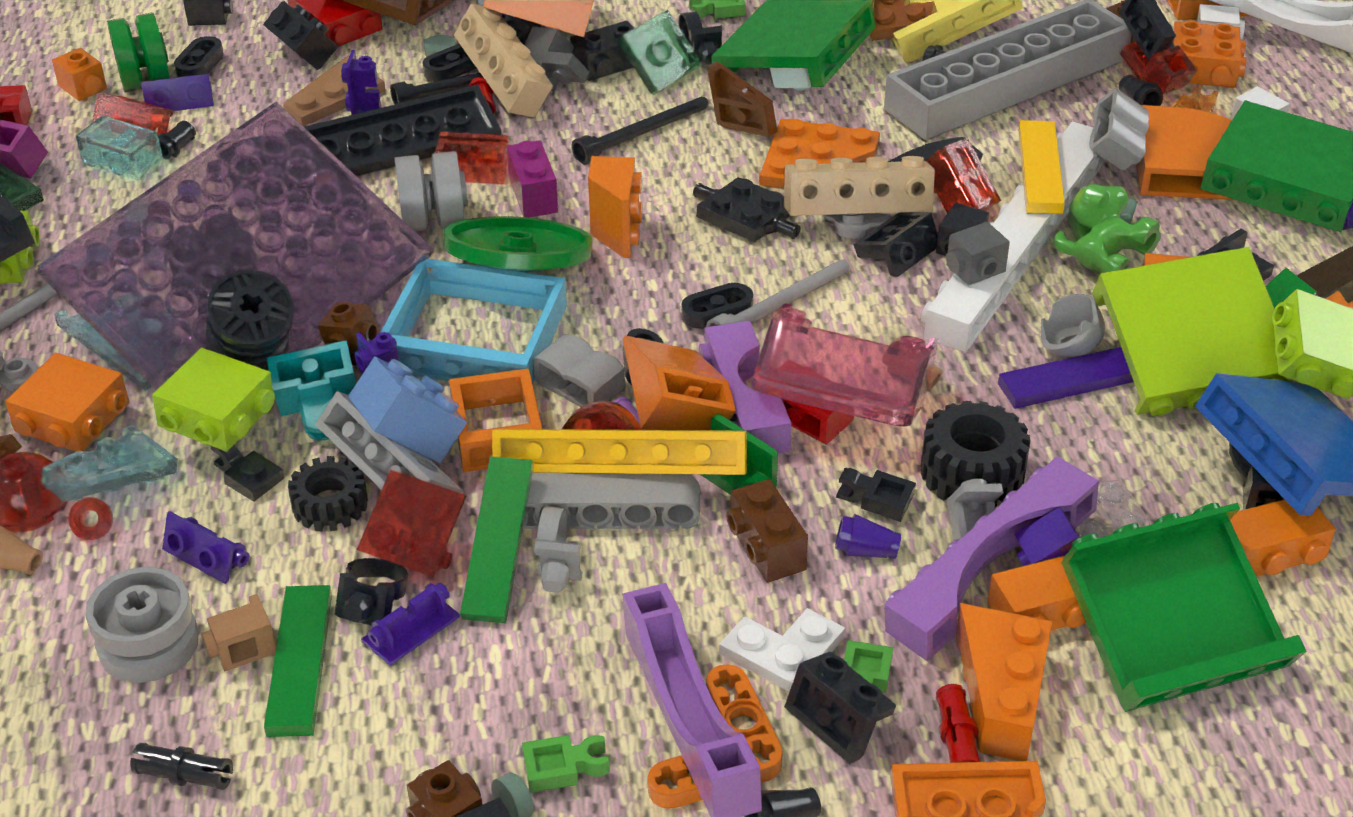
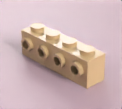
M471 3L467 12L462 17L454 37L509 113L528 117L536 116L553 87L545 75V70L535 62L530 55V50L520 42L516 36V31L506 23L501 12Z
M919 156L902 157V162H888V159L884 157H869L866 163H853V160L849 158H833L829 164H817V160L797 159L795 164L785 165L784 208L790 216L933 212L935 169L924 161L923 157Z

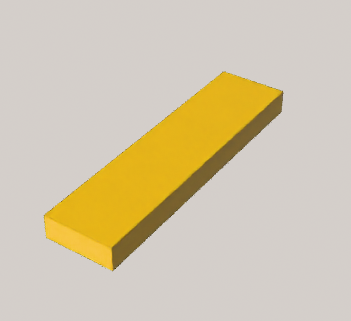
M1020 120L1018 133L1026 212L1063 214L1065 202L1055 121Z

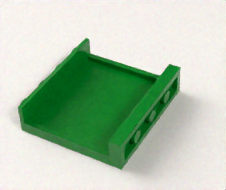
M766 0L711 56L712 64L719 62L733 73L739 68H807L811 87H824L876 28L871 0Z
M1244 100L1208 158L1200 189L1341 233L1348 211L1353 203V132Z
M1210 503L1198 508L1191 515L1180 517L1178 513H1171L1158 518L1153 524L1139 527L1138 523L1127 524L1115 530L1112 535L1100 538L1096 533L1088 534L1076 539L1072 543V548L1061 561L1118 700L1125 712L1286 668L1307 652L1299 635L1284 638L1230 521L1240 510L1238 503L1222 507L1219 506V503Z

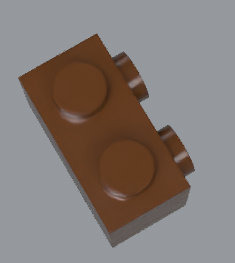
M767 479L732 490L730 510L726 512L728 526L733 535L738 537L746 550L750 562L756 565L766 583L805 571L807 566L808 534L772 481Z

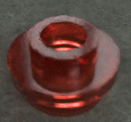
M87 497L77 501L72 506L68 522L70 529L77 537L84 540H95L109 532L113 523V514L105 501L99 498ZM90 511H95L98 515V522L93 527L88 526L86 523V515Z

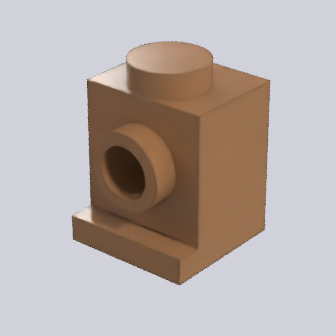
M258 594L249 596V604L207 618L210 630L201 633L202 640L209 658L218 656L224 672L273 655L276 652L272 626Z

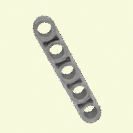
M533 473L523 529H538L540 516L545 506L566 509L567 529H594V526H597V529H637V526H640V529H679V526H682V529H690L700 519L699 482L689 474Z

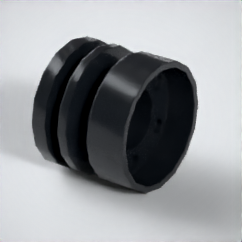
M256 270L237 271L227 274L219 280L208 296L205 337L207 349L269 371L267 358L286 354L289 349L294 317V301L288 288L276 277Z

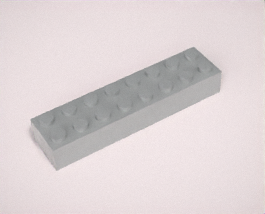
M1083 0L887 74L884 109L924 140H928L1127 60L1132 34L1123 19L1093 0Z

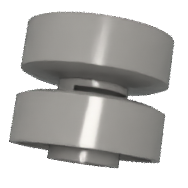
M456 151L433 153L431 157V174H424L422 162L418 155L395 157L404 233L427 231L429 226L428 210H436L441 229H445L454 222L465 220L463 207L468 206L464 170L459 171Z

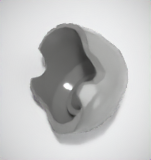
M1072 294L1060 298L1052 304L1049 320L1045 318L1041 320V340L1043 346L1053 354L1063 358H1072L1090 353L1101 343L1105 334L1104 318L1094 297L1090 295Z

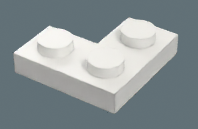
M807 608L782 636L744 616L720 642L719 655L789 692L799 663L827 652H833L845 638V627Z

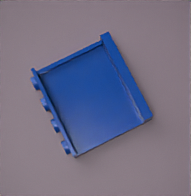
M1216 373L1195 407L1299 515L1311 516L1326 494L1353 496V421L1321 390L1297 382Z

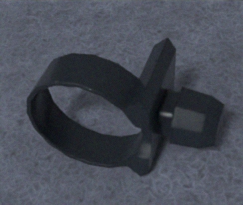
M697 11L680 13L678 20L679 39L683 52L692 51L691 53H684L688 58L689 64L704 62L707 65L712 64L711 56L722 46V25L703 28Z
M362 558L349 562L346 567V573H340L334 614L348 621L372 626L375 620H381L392 612L394 600L404 597L409 573L406 568L398 563L384 559ZM360 577H386L395 582H379L377 586L358 582L357 579Z

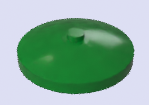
M491 216L460 220L448 225L444 229L443 247L454 257L474 264L527 273L528 271L565 268L589 260L592 256L593 238L588 232L561 222L529 217Z

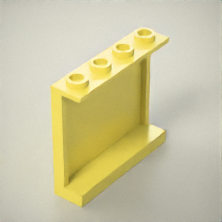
M875 0L872 2V9L874 8ZM910 0L909 5L934 1L937 12L894 32V38L890 39L905 63L912 62L922 57L930 45L935 46L938 44L943 47L1023 9L1021 0Z

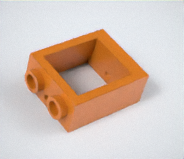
M529 369L449 379L451 399L459 405L457 412L466 422V409L517 402L524 403L528 422L526 424L469 432L466 424L457 438L463 472L488 469L490 456L493 457L492 430L542 429Z

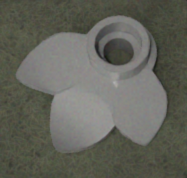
M883 213L823 215L824 219L834 222V225L838 228L837 234L839 236L851 239L866 236L867 229L879 227L892 217Z

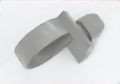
M545 506L540 516L537 540H535L534 546L535 555L540 556L537 576L541 577L542 586L545 591L559 593L566 587L568 580H582L580 544L566 543V509Z

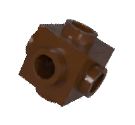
M336 302L317 325L325 345L347 341L352 365H357L355 352L359 351L356 334L360 332L367 341L375 339L376 335L380 333L372 309L368 304Z
M450 760L445 761L434 769L422 772L415 780L406 784L410 806L406 808L407 817H456L483 805L481 793L475 780L468 773L461 774Z

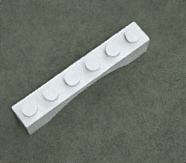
M1210 0L1223 6L1239 7V12L1353 53V1Z

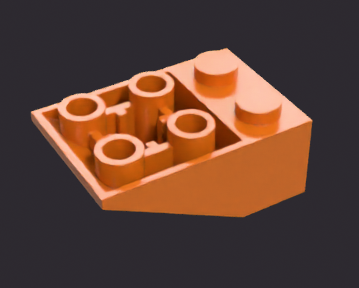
M624 336L623 344L641 429L711 430V418L717 413L728 420L732 418L736 409L728 380L696 350Z

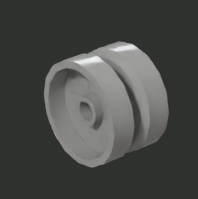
M148 566L125 570L110 576L95 588L87 601L86 620L90 633L95 640L94 645L98 658L104 670L119 680L140 683L164 678L177 672L190 661L198 647L199 631L196 619L192 613L188 589L179 576L167 569Z

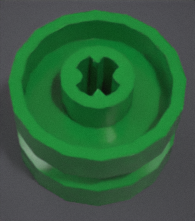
M153 12L136 15L134 20L137 32L136 37H132L129 23L124 18L107 20L124 92L140 90L142 88L141 82L143 80L140 68L145 67L149 81L170 78L167 66L169 60L162 32H159Z

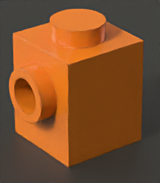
M81 47L52 59L58 86L76 100L81 101L107 89L101 62Z

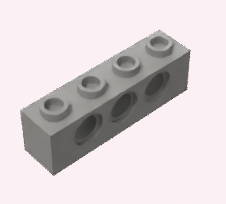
M337 391L315 424L407 515L440 524L463 491L429 458L375 432L348 398L347 394Z

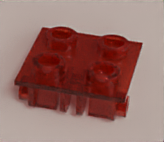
M390 470L357 550L434 577L436 571L441 568L448 569L452 562V553L447 552L446 545L467 496Z

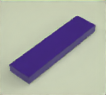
M1121 347L1000 373L998 378L999 387L1014 409L1134 382Z

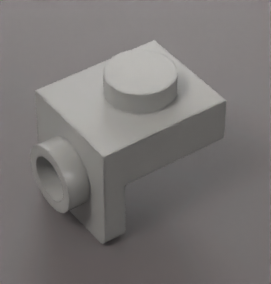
M984 479L968 480L963 482L947 499L953 541L956 539L960 540L974 528L976 522L983 515H989L996 509L994 501L1003 494L1002 484H987Z

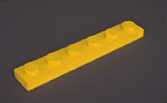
M492 430L493 457L532 460L534 466L533 473L745 475L747 473V431Z

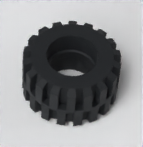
M962 401L961 405L952 403L946 405L945 410L939 409L933 413V419H928L924 430L921 457V476L923 480H926L927 488L930 491L937 490V497L945 501L963 482L968 480L984 479L987 484H1002L1003 494L994 501L995 507H997L998 500L1003 502L1008 493L1021 488L1022 484H1024L1031 440L1030 435L1027 434L1028 428L1024 423L1019 422L1017 415L1005 412L1006 408L999 405L995 407L988 405L989 402L982 401L980 403Z

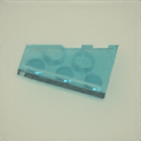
M130 425L122 429V437L113 440V438L107 436L97 441V448L91 452L76 451L43 467L41 483L64 502L79 501L85 496L104 491H118L124 486L139 482H153L158 480L159 477L177 473L178 458L134 425Z

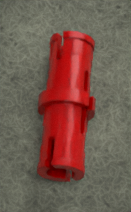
M958 684L942 686L936 692V700L942 720L939 726V734L942 742L947 744L950 763L981 762L975 738L978 736L977 723L970 717L966 690Z

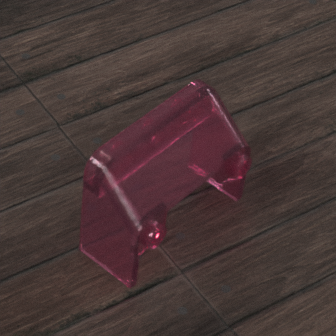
M784 303L772 315L752 381V388L763 394L888 425L903 427L912 425L927 396L939 339L931 337L925 346V341L920 338L901 336L900 341H893L890 345L819 329L812 327V321L805 318L806 313L804 311L794 309L792 304Z

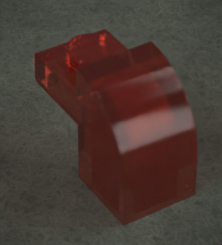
M1137 42L1125 45L1120 52V55L1134 75L1139 79L1157 83L1163 95L1184 88L1197 72V69L1179 45L1153 54L1149 61Z

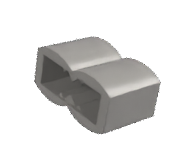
M1114 88L1098 101L1093 115L1095 126L1090 136V149L1123 171L1131 165L1138 164L1146 153L1145 134L1149 129L1148 110L1118 89Z
M564 334L533 358L534 379L539 385L559 396H564L568 401L590 413H595L625 388V368L616 357L601 351H594L587 341L570 334Z

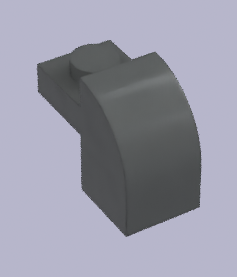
M532 27L525 46L530 50V55L535 62L545 70V75L553 85L551 90L555 91L558 82L569 84L570 81L585 83L589 71L572 54L574 46L558 29Z

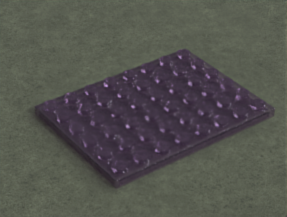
M276 101L37 267L38 274L157 390L201 347L207 349L205 337L208 296L214 285L227 274L241 270L262 271L276 277L288 288L294 301V317L289 349L287 353L314 348L323 341L317 325L336 302L370 305L411 273L418 264L430 258L433 248Z

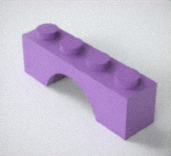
M744 321L704 327V344H699V354L729 382L736 409L730 421L774 448L778 454L790 452L791 421L781 397L759 393L744 384L747 379L759 374L760 344L751 322Z

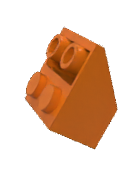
M592 156L588 174L590 234L621 257L631 258L632 245H639L640 239L639 223H642L643 203L639 202V194L642 191V172H635V157Z

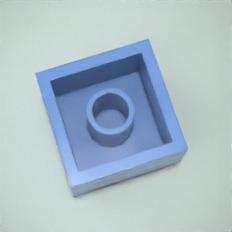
M374 356L348 395V398L375 432L440 464L467 424L464 418L457 412L459 405L453 399L443 394L444 387L427 376L419 380L412 376V370L395 359H391L387 363Z

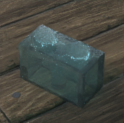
M104 115L100 116L76 135L82 163L90 167L113 172L118 176L138 180L163 159L157 132Z

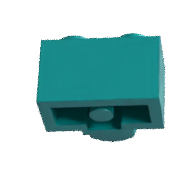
M347 341L268 357L267 363L269 372H271L272 388L280 415L286 416L301 412L302 422L307 435L311 439L319 441L329 440L315 424L337 391L349 395L356 385Z

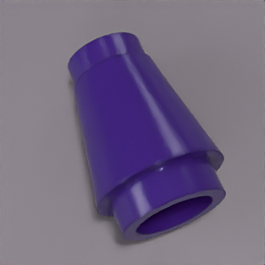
M856 514L853 517L843 515L838 528L835 549L845 551L844 556L889 557L896 559L900 547L901 534Z

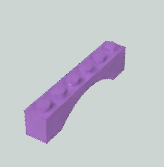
M1058 456L1044 468L1036 469L1028 482L1017 491L1008 493L1000 506L989 515H983L976 522L974 528L960 540L956 539L951 542L945 553L932 564L922 567L916 578L902 590H896L890 595L884 608L885 632L928 661L956 636L960 603L972 581L988 564L1002 554L1021 546L1014 534L1058 507L1062 509L1076 529L1097 509L1099 480Z
M663 583L622 593L627 639L710 817H742L762 811L760 766L743 733L736 732L730 727L715 705L694 657L681 611L667 584Z

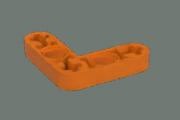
M726 664L713 668L707 675L706 686L720 714L736 732L743 733L753 754L760 753L763 758H769L768 762L761 763L760 759L755 757L760 766L761 783L775 778L780 773L782 767V747L747 675L742 669L734 665ZM727 683L730 688H734V701L730 702V696L726 688L719 686L720 684ZM746 716L752 718L756 724L749 729H738L731 724V721L734 718ZM682 755L663 760L655 764L649 771L648 794L652 802L659 807L667 809L677 808L702 800L696 785L692 784L691 776H688L689 770ZM670 779L673 784H677V788L669 789L666 784H662V781Z

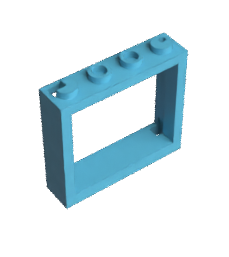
M420 258L381 332H388L396 339L399 362L412 370V376H427L431 379L449 381V379L529 369L533 385L535 380L533 358L550 346L567 307L565 278ZM427 268H432L430 273H428ZM431 294L543 310L524 354L409 337Z

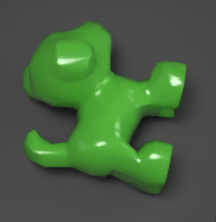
M1089 184L1081 188L1075 195L1072 218L1081 226L1091 229V231L1076 242L1068 240L1064 231L1058 232L1053 238V245L1059 252L1075 257L1082 266L1095 270L1100 275L1101 273L1128 269L1126 265L1130 260L1124 255L1116 254L1122 249L1136 250L1143 255L1145 253H1152L1161 239V233L1159 232L1160 224L1149 217H1142L1135 224H1129L1120 218L1129 201L1126 190L1121 186Z

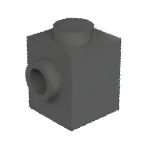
M989 222L950 234L946 265L968 286L1006 272L1010 241Z

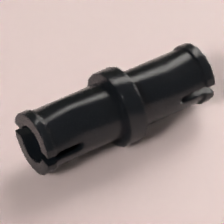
M139 743L132 753L143 755L144 758L150 760L146 761L131 758L130 760L131 771L134 774L167 778L172 785L185 786L189 782L224 790L228 787L231 779L221 777L220 774L213 772L233 774V762L230 758H217L196 754L192 748L179 746L174 750L148 745L147 743Z

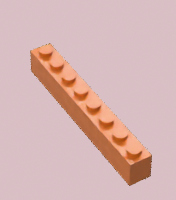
M1285 499L1238 511L1230 520L1256 576L1263 574L1276 575L1289 567L1304 563L1313 565L1322 561L1324 558H1327L1336 530L1318 507L1311 516L1299 515ZM1065 556L991 575L987 602L991 609L1052 621L1051 631L1067 626L1076 628L1086 623L1061 563Z

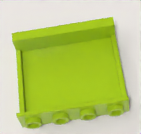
M1250 247L1100 274L1092 295L1098 306L1106 305L1140 397V401L1134 410L1137 415L1151 413L1152 416H1161L1171 412L1174 408L1189 406L1190 409H1197L1195 405L1216 373L1291 382V379L1280 376L1278 373L1277 356L1275 355L1274 324L1272 323L1274 306Z

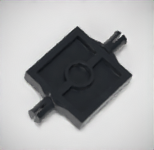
M737 177L721 189L714 190L702 183L696 184L693 189V196L703 200L697 204V218L752 242H756L764 235L773 232H779L791 239H795L800 233V225L786 220L790 217V214L784 208V196L777 191H770L753 184L748 179Z

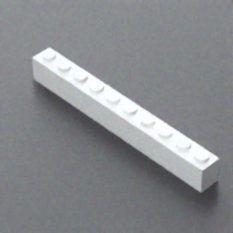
M1072 121L1063 133L1059 132L1057 135L1065 202L1063 214L1027 213L1024 185L1019 184L1009 204L1004 203L995 222H989L1010 241L1006 272L969 286L955 273L949 281H943L937 297L933 302L928 301L923 309L921 322L925 323L924 338L965 353L1065 218L1069 212V205L1074 200L1075 195L1081 188L1089 185L1105 163L1106 159L1090 149L1089 141L1093 127Z

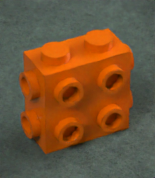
M1193 20L1184 22L1174 21L1173 31L1176 37L1172 42L1178 52L1175 57L1164 59L1163 70H1169V81L1236 88L1238 77H1244L1246 69V57H1244L1246 41L1240 40V27H1233L1225 23L1217 25L1200 24Z
M56 352L5 401L11 425L15 432L82 453L98 438L102 431L130 403L121 372Z

